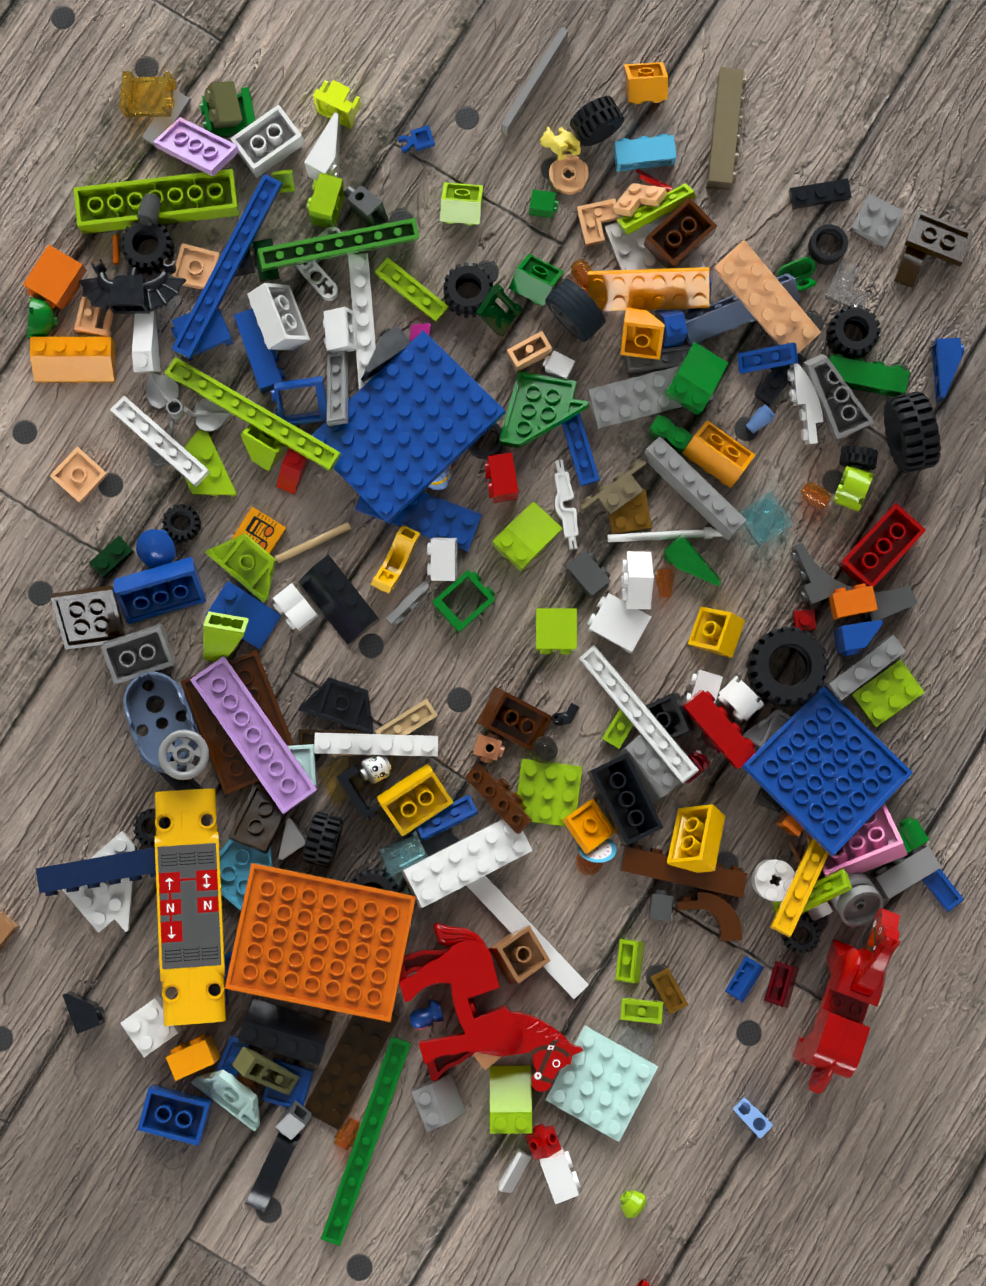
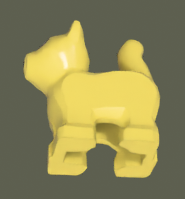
M546 127V131L540 138V144L545 148L550 147L558 155L559 161L566 159V151H570L573 156L580 154V141L574 133L560 127L558 129L559 135L555 136L551 129Z

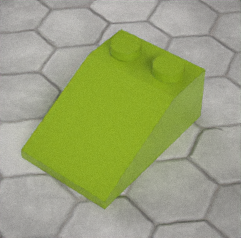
M533 501L492 541V545L522 572L563 528Z
M531 1065L490 1066V1134L532 1133Z

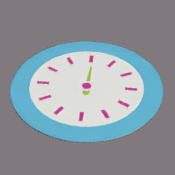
M609 838L587 854L583 852L578 844L579 854L590 862H607L617 852L616 845Z

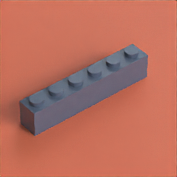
M788 273L777 277L778 281L796 302L799 301L800 296L796 279ZM733 295L711 304L710 308H701L684 315L688 332L685 340L690 345L693 342L700 344L704 339L720 336L726 330L737 329L741 324L754 322L756 319L737 296Z

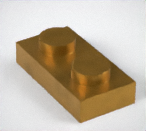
M668 967L650 976L670 1015L688 1006Z

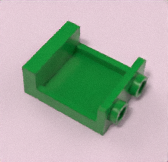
M249 87L241 88V93L237 94L242 121L236 127L214 128L213 123L209 119L210 109L208 102H206L205 96L202 95L203 102L200 103L202 115L206 117V121L203 122L204 129L221 138L233 137L256 121Z

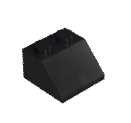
M671 693L645 705L673 739H677L695 730L688 713L682 708L683 702L679 693Z

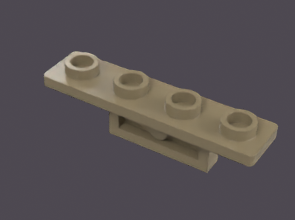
M645 460L641 463L639 461L635 462L629 467L630 471L626 474L622 472L613 478L614 482L609 486L605 484L597 490V495L586 497L581 501L580 512L583 513L600 501L607 512L612 515L643 492V489L633 476L644 469L647 462Z

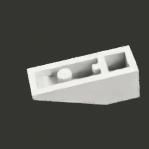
M150 311V314H135L132 344L133 370L135 373L161 372L156 311Z

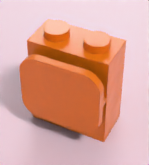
M48 244L24 281L23 286L27 289L26 293L31 297H39L45 300L53 309L56 307L62 310L73 299L80 287L79 280L83 278L87 270L83 264Z

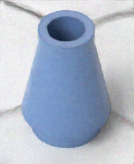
M763 405L757 409L745 426L754 434L771 423L776 415L767 405Z

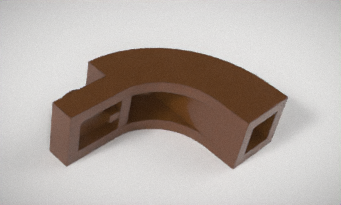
M695 891V900H693L692 896L680 897V901H675L676 910L705 909L709 911L717 921L720 941L742 940L739 918L734 909L722 898L707 892Z

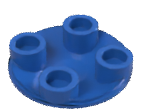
M150 529L139 536L136 543V551L140 560L145 565L151 568L171 563L176 557L174 542L167 531L163 529Z

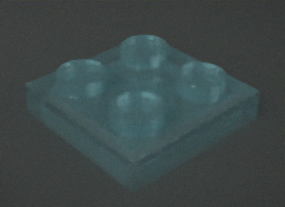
M772 491L739 511L747 520L744 526L759 547L793 525V522Z

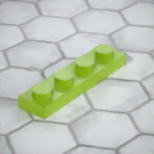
M684 183L669 191L658 207L643 205L631 217L623 216L617 219L618 227L626 235L633 233L644 225L654 222L659 217L671 213L672 210L678 208L689 197L692 200L695 199V191Z
M388 257L375 271V275L435 323L449 309L448 305Z
M841 869L816 881L802 913L852 890L847 871ZM782 901L772 903L775 915Z

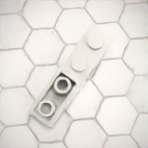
M799 364L790 365V369L787 371L788 380L791 381L792 385L789 396L790 401H793V406H802V409H799V417L803 421L804 429H801L802 440L805 441V445L818 443L816 423L824 422L818 395L811 380Z

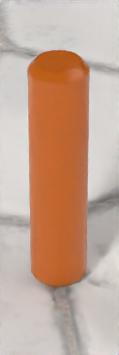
M115 234L112 236L113 264L119 265L120 237Z

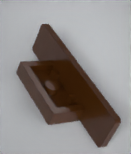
M477 763L465 776L469 783L516 834H520L532 821L524 811L527 808L522 803L524 799L518 793H513L510 790L511 785L505 779L493 777L480 763Z

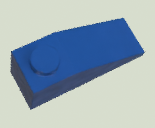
M961 338L936 339L931 344L936 402H940L945 398L961 358L964 355V345L961 344Z

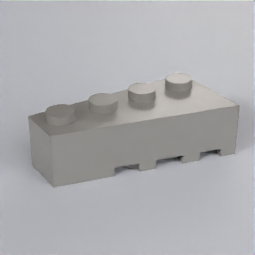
M821 354L803 362L818 395L822 412L832 436L840 439L875 423L828 357Z

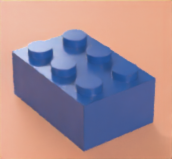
M153 1084L148 1088L137 1130L199 1146L204 1138L213 1100Z

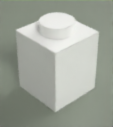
M553 351L552 355H547L544 360V373L551 377L568 379L574 368L575 360Z

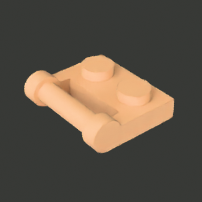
M82 296L74 330L100 337H111L112 332L110 330L114 314L108 308L103 328H97L101 308L92 307L90 300Z

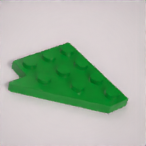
M518 371L499 440L500 445L521 448L588 409L589 401L574 399L577 381Z

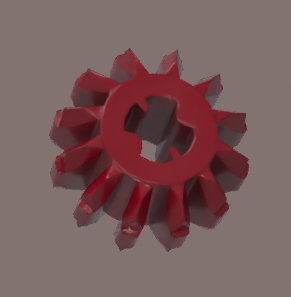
M695 750L688 756L699 771L685 782L686 784L691 783L710 766L708 757L700 750Z

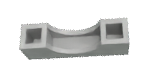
M892 635L873 648L850 668L827 683L825 687L841 701L906 651L895 636Z

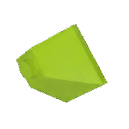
M251 425L241 433L251 460L268 471L279 462L288 448Z

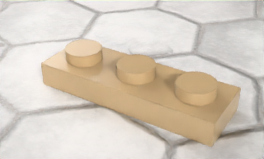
M425 699L375 730V732L386 735H408L438 715L428 699Z

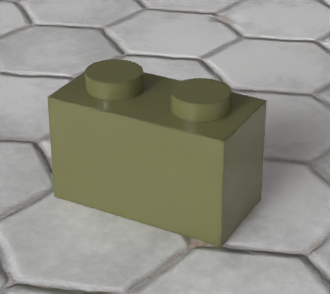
M234 81L211 82L205 89L204 96L209 105V119L213 123V127H236L242 121Z

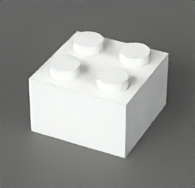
M627 551L626 560H622V572H625L621 575L622 601L626 602V609H651L654 581L651 552Z
M160 996L154 998L121 1022V1025L143 1057L149 1055L183 1030L180 1025L164 1026L163 1000Z
M562 1146V1149L552 1156L540 1159V1164L555 1204L578 1196V1188H581L576 1171L571 1172L570 1169L574 1167L568 1151L564 1152Z

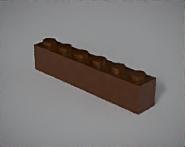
M632 843L630 847H624L620 871L743 898L748 873L742 872L743 868L731 866L730 869L722 868V863L717 862L715 871L696 873L668 865V856L662 854L663 850L650 848L649 852L642 850L641 845Z

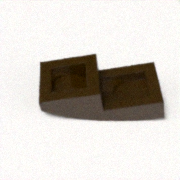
M906 246L894 281L913 288L925 253Z

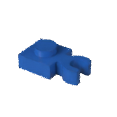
M429 125L411 130L410 137L406 135L398 137L399 143H407L406 146L401 147L402 153L410 151L412 147H415L417 152L435 146Z

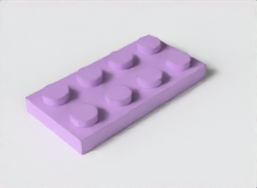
M181 117L153 141L157 149L211 176L218 173L239 152L237 145Z

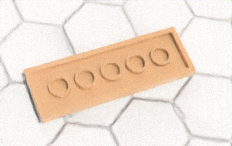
M745 240L740 242L713 267L777 345L796 343L798 354L821 333Z

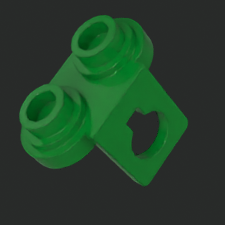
M803 257L783 265L778 270L777 277L786 273L790 274L796 279L798 292L816 286V282L810 278L815 272L816 264L813 259ZM801 283H808L807 285L800 286Z

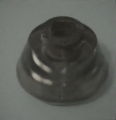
M549 736L538 737L531 747V754L539 763L552 762L558 753V746L555 740Z

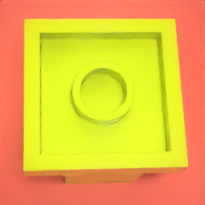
M324 80L320 89H316L313 94L317 113L331 119L336 112L339 115L340 124L352 129L355 123L354 118L361 107V99L356 96L353 103L346 100L350 93V88L335 80L331 82L330 86L329 82Z

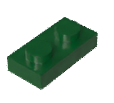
M272 238L253 242L260 282L280 278L278 269L261 272L257 255L258 248L274 246Z
M118 536L92 559L89 564L105 578L134 551Z

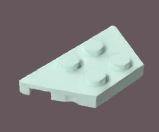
M225 1070L198 1075L191 1082L253 1131H256L259 1127L260 1117L257 1095L249 1087L236 1080L232 1074L227 1073Z

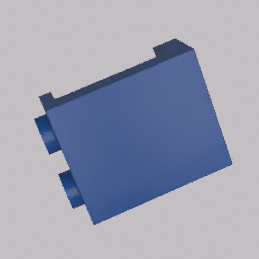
M219 308L193 356L224 343L226 346L234 344ZM190 313L172 320L174 327L171 330L175 339L178 338Z

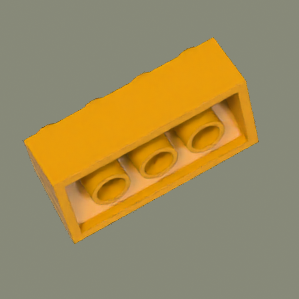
M30 337V361L34 381L115 382L116 343L112 337Z

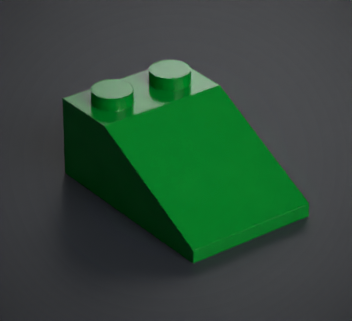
M693 342L663 395L696 415L700 414L712 396L728 362Z

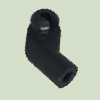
M571 703L566 712L554 713L551 717L553 724L557 726L571 724L580 707Z

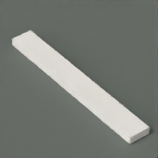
M595 645L579 658L683 784L699 771Z
M486 875L466 885L511 933L530 925L551 960L543 967L573 999L589 985Z

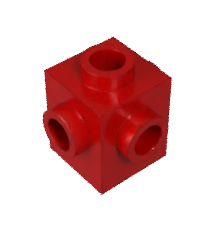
M544 1124L537 1125L532 1128V1133L526 1135L534 1160L548 1158L562 1149L553 1125L545 1127Z

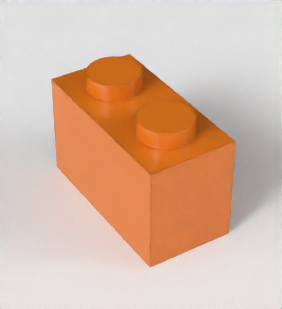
M859 584L853 586V590L846 591V588L833 590L834 593L828 596L833 620L872 613L878 610L873 586L866 587V584Z

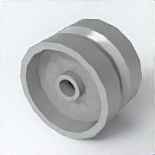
M851 873L848 876L852 890L830 901L846 925L853 927L862 926L874 920L877 911L883 908V898L866 874Z

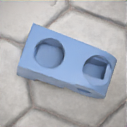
M745 1097L733 1108L760 1139L773 1126Z

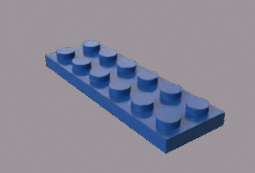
M422 492L390 524L398 527L405 525L430 539L457 538V549L468 553L482 514ZM360 496L355 511L384 521Z

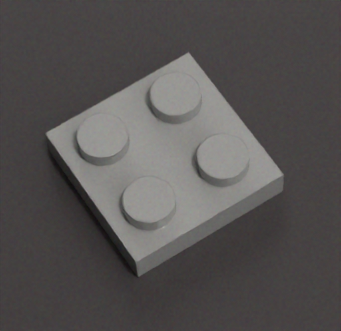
M869 193L850 230L885 248L904 211Z

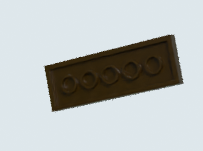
M392 1013L391 1022L357 1015L352 1016L305 1105V1108L311 1112V1116L340 1130L398 1020V1016Z

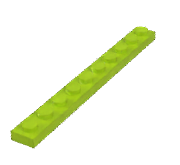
M177 357L174 358L165 371L166 376L330 472L342 456L339 451Z

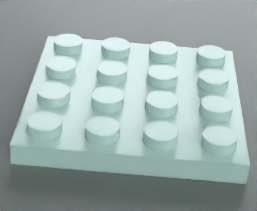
M584 1025L574 1044L581 1046L583 1051L573 1055L571 1064H567L561 1069L545 1100L619 1142L658 1066Z

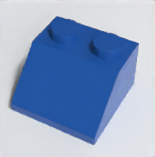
M882 620L844 625L833 630L837 654L843 653L844 657L860 653V650L869 644L883 624Z

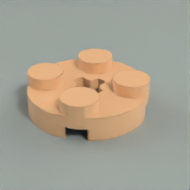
M566 154V159L559 161L557 158L551 164L549 181L554 191L565 195H572L584 189L589 172L586 163L580 160V157ZM570 170V173L574 174V176L567 178L563 174Z

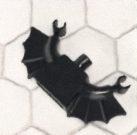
M165 258L163 260L164 271H161L154 279L146 281L140 275L139 268L129 267L127 275H117L113 281L108 279L105 273L107 268L103 261L99 259V265L95 266L93 262L91 263L97 277L79 280V283L83 287L82 296L90 300L92 307H99L104 312H107L108 308H110L113 314H150V311L159 306H167L171 298L178 296L180 287L187 280L185 278L169 276L168 274L176 272L175 261L170 264L169 258Z

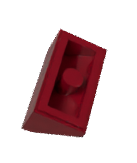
M775 961L764 1001L788 1008L799 968Z

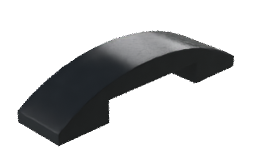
M279 1131L245 1204L265 1212L301 1136L300 1133L290 1140Z

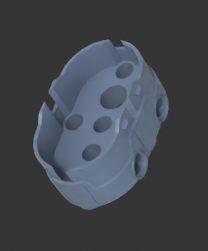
M148 672L137 676L130 682L124 693L123 703L125 717L134 743L138 748L143 763L146 762L153 770L166 774L161 768L158 759L159 747L165 737L178 730H191L200 735L183 687H180L176 681L162 673ZM147 683H154L155 685L151 691H145L144 687ZM154 699H162L164 701V708L159 713H151L148 710L149 703ZM181 713H186L187 719L184 722L177 720L178 715ZM162 720L168 721V726L165 729L158 728V723ZM142 727H147L149 730L145 736L138 735ZM181 738L175 740V748L183 744ZM193 740L188 744L193 750L199 747ZM186 751L180 753V758L185 759L188 757ZM173 752L167 753L168 762H172L174 759ZM194 756V759L191 762V764L195 762L198 756ZM187 765L177 766V771H185Z

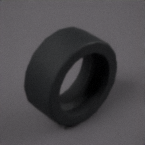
M833 224L822 225L810 237L808 243L809 253L820 264H834L845 254L848 247V237L839 226ZM830 234L837 238L840 247L835 254L826 255L819 251L817 240L821 235Z
M495 423L490 428L497 436L495 447L489 451H482L473 444L468 448L472 455L479 459L487 460L488 456L498 455L501 452L503 445H500L499 440L502 429L499 424Z

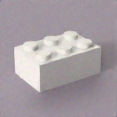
M277 105L230 138L231 142L238 146L239 156L256 178L304 145L301 133L280 105Z
M263 283L247 294L268 349L295 350L310 340L290 285Z

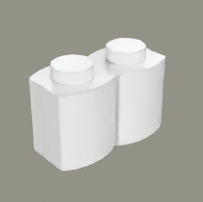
M292 583L273 598L276 602L273 606L280 614L283 612L286 614L288 619L285 621L293 630L297 628L301 631L318 617L314 609Z

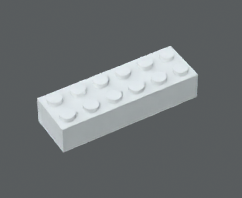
M501 819L401 872L413 896H416L419 908H423L533 850L523 831L520 834H516Z

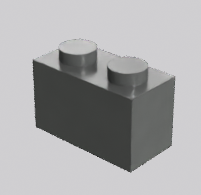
M583 550L565 566V569L586 594L592 598L611 581L609 579L610 574L604 567L600 569L595 563L597 559L591 552L587 553Z

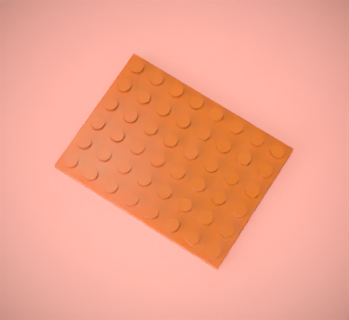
M251 863L225 989L391 1022L416 896Z

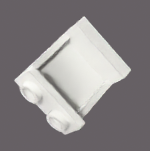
M608 593L607 597L602 596L597 605L600 610L597 615H591L587 623L590 625L588 631L595 632L631 654L651 616L639 609H626V602Z

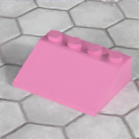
M885 803L835 855H828L822 868L826 877L841 869L846 870L848 874L864 873L908 855Z

